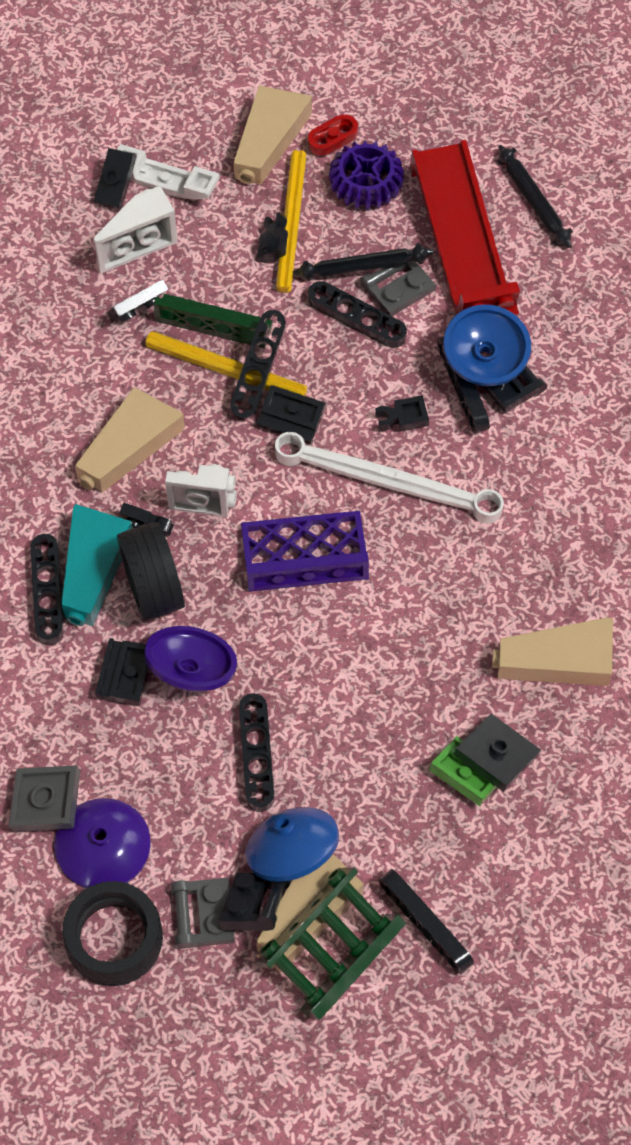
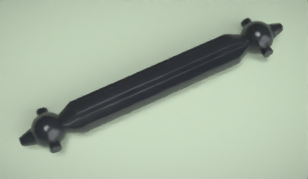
M499 145V159L497 163L499 165L502 163L506 164L507 172L549 232L555 234V240L552 241L555 246L559 244L571 248V233H573V230L571 228H563V222L521 161L515 159L517 150L514 147L510 149Z
M417 243L412 250L402 248L324 260L315 265L304 261L300 268L293 271V275L301 276L303 279L311 281L315 275L324 277L402 265L412 260L423 264L428 256L434 254V251Z

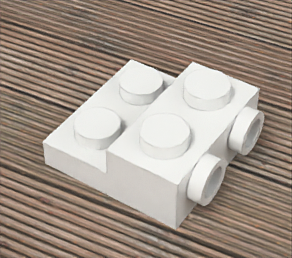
M216 464L208 466L199 465L197 475H192L187 471H167L165 484L169 510L228 517L229 507L234 508L236 504L237 490H234L236 476L230 475L228 468H223Z

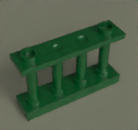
M339 867L335 869L326 879L328 884L276 940L272 939L260 950L262 956L255 962L262 968H271L275 964L305 995L304 1000L306 1003L300 1010L309 1019L320 1020L407 924L398 914L380 915L353 887L350 881L358 873L354 867H344L342 869ZM340 892L371 924V931L364 938L358 939L328 907ZM318 916L349 947L348 952L350 954L342 963H337L306 931ZM296 940L327 971L326 976L328 978L320 987H315L284 955Z

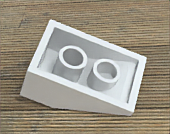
M161 186L146 189L140 194L135 195L94 237L100 273L178 243L175 211Z

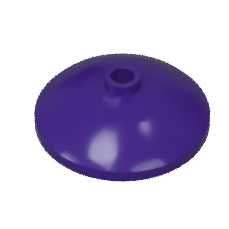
M172 626L155 632L148 639L144 651L146 664L160 680L172 687L185 691L205 692L220 688L232 680L237 668L236 654L225 640L212 632L191 626Z
M99 798L76 806L74 829H57L54 847L57 862L63 873L77 885L89 888L102 882L121 881L128 883L141 872L148 860L151 839L148 826L136 809L120 800ZM98 833H105L107 835L103 840L95 839Z

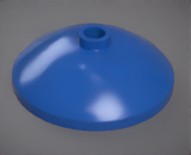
M476 305L461 311L450 321L445 331L443 349L448 364L461 378L481 386H497L515 379L525 369L531 354V339L524 323L512 312L494 305ZM487 352L489 356L483 357L480 353Z
M295 807L280 811L263 821L253 832L246 845V861L255 875L268 881L281 882L301 878L320 868L333 855L339 842V829L333 817L321 809Z

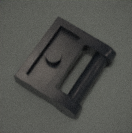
M527 365L519 374L528 384L525 387L517 378L502 385L483 386L504 413H507L531 397L538 396L547 389V384L543 379H538Z
M236 873L219 918L222 930H273L277 922L276 912L284 889L288 888L290 881H268L254 873ZM270 889L265 907L260 911L266 891Z

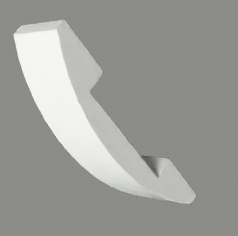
M120 144L117 149L133 153L137 156L130 181L150 189L161 186L164 193L169 196L184 199L209 198L220 179L219 173L196 166L190 172L147 159L145 151Z

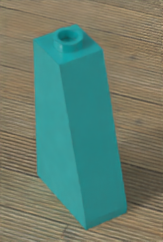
M78 504L74 505L72 511L62 608L64 617L70 623L77 626H83L84 624L93 626L122 561L117 534L132 529V523L129 520Z

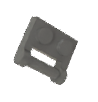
M414 260L407 264L383 267L373 274L367 273L360 277L362 286L382 310L390 316H394L436 290V284ZM403 268L409 271L382 288L377 286L378 283Z
M228 878L190 882L180 880L170 884L171 894L175 896L178 929V935L175 936L176 948L184 949L235 943L234 930H222L219 923V918L230 891ZM197 894L201 934H191L188 895Z

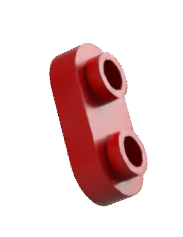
M342 114L312 129L308 134L309 150L316 155L323 156L352 142L358 135L357 120L351 115Z

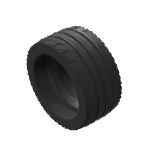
M159 522L141 525L117 534V542L124 568L142 619H153L154 617H160L184 608V596L176 566Z
M108 881L92 885L75 897L64 917L62 936L69 960L82 976L93 983L95 982L103 986L130 984V982H134L145 975L158 959L163 941L160 916L151 899L134 885L121 881ZM110 906L127 907L136 912L144 923L145 936L139 949L128 958L115 962L99 961L89 956L84 950L80 939L82 927L87 919L100 909Z

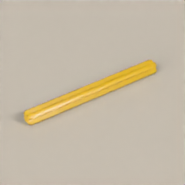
M294 150L291 153L284 216L287 218V224L284 228L288 231L286 255L279 258L276 290L280 293H289L292 288L306 165V153L303 150Z
M150 331L146 338V346L151 349L239 380L244 366L242 362L154 331ZM250 371L247 373L245 381L257 386L262 381V375L258 371ZM270 373L265 386L267 390L273 385L304 396L307 394L306 385Z

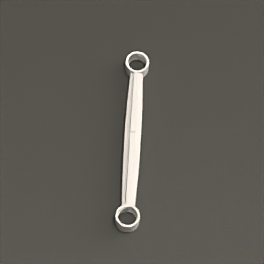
M294 432L281 434L275 442L276 459L285 466H295L302 461L391 490L471 510L474 517L482 523H494L502 515L504 501L502 496L495 490L485 489L477 494H473L398 469L307 446L303 438ZM285 444H295L300 448V451L293 455H287L282 453L280 448ZM483 500H491L497 504L498 510L487 513L479 509L477 504Z

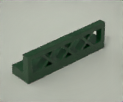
M165 293L162 298L156 297L154 301L156 322L248 345L252 343L261 318ZM266 320L265 323L269 327L267 336L261 333L260 337L269 338L273 327V320ZM262 343L259 344L257 347L265 349L266 344Z

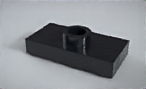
M108 148L94 197L95 203L118 209L123 208L137 158L135 154Z

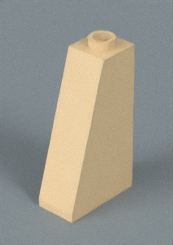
M258 86L233 163L234 179L240 180L245 184H262L311 117L312 96Z
M134 387L75 465L78 482L88 490H93L94 488L103 493L181 433L185 428L184 414Z
M606 617L501 638L499 650L493 649L492 668H498L497 679L609 686L612 676L613 618Z
M334 854L317 870L292 880L279 903L276 912L277 922L275 928L269 931H262L257 940L258 958L262 956L260 950L272 939L276 940L328 884L326 882L327 877L335 869L346 867ZM354 876L350 883L363 895L364 883ZM340 892L328 907L340 917L352 904ZM318 916L306 931L316 940L329 926ZM296 940L284 955L293 962L305 948ZM275 964L271 967H274L279 973L282 972Z

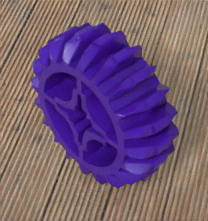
M364 140L362 145H358L354 141L351 148L344 145L342 152H336L335 160H332L330 164L329 180L332 192H336L338 200L344 199L346 206L354 202L356 210L361 205H365L367 211L372 204L378 209L382 202L389 205L391 197L396 198L403 186L404 170L401 159L396 158L395 150L388 151L387 144L379 147L377 141L372 145L368 144L366 140ZM351 168L353 171L351 176L347 178L345 173ZM386 172L388 176L382 181L380 179L381 174Z

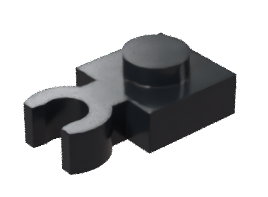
M280 212L276 213L275 221L270 217H266L264 220L266 233L261 234L259 237L257 259L262 263H268L286 255L288 231L284 228L287 224V218Z
M423 395L394 400V408L379 406L375 409L376 418L382 416L387 418V420L379 421V431H387L396 424L399 425L400 431L429 426V417Z
M123 502L119 512L123 519L131 521L132 528L159 522L164 534L170 536L174 527L171 520L153 515L150 511Z

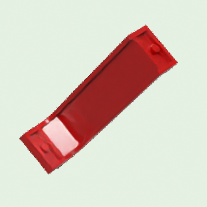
M461 140L459 144L418 151V149L412 150L409 170L412 177L417 176L456 315L476 305H494L502 307L515 315L519 314L517 300L520 294L517 281L506 282L467 141Z

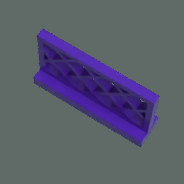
M360 510L241 523L249 592L369 579L368 552H366ZM355 521V527L349 534L338 528L342 522ZM320 524L326 530L318 537L308 531L312 525ZM283 528H292L296 531L289 540L278 534ZM262 531L266 536L258 543L249 537L248 532ZM331 533L343 539L336 547L324 541ZM302 536L313 542L306 550L295 544ZM272 539L283 545L276 553L265 547ZM350 543L357 547L359 552L345 554L341 550ZM319 546L330 552L327 556L315 557L312 555ZM289 549L300 555L297 559L285 560L282 558ZM259 552L270 558L267 562L252 563V559Z

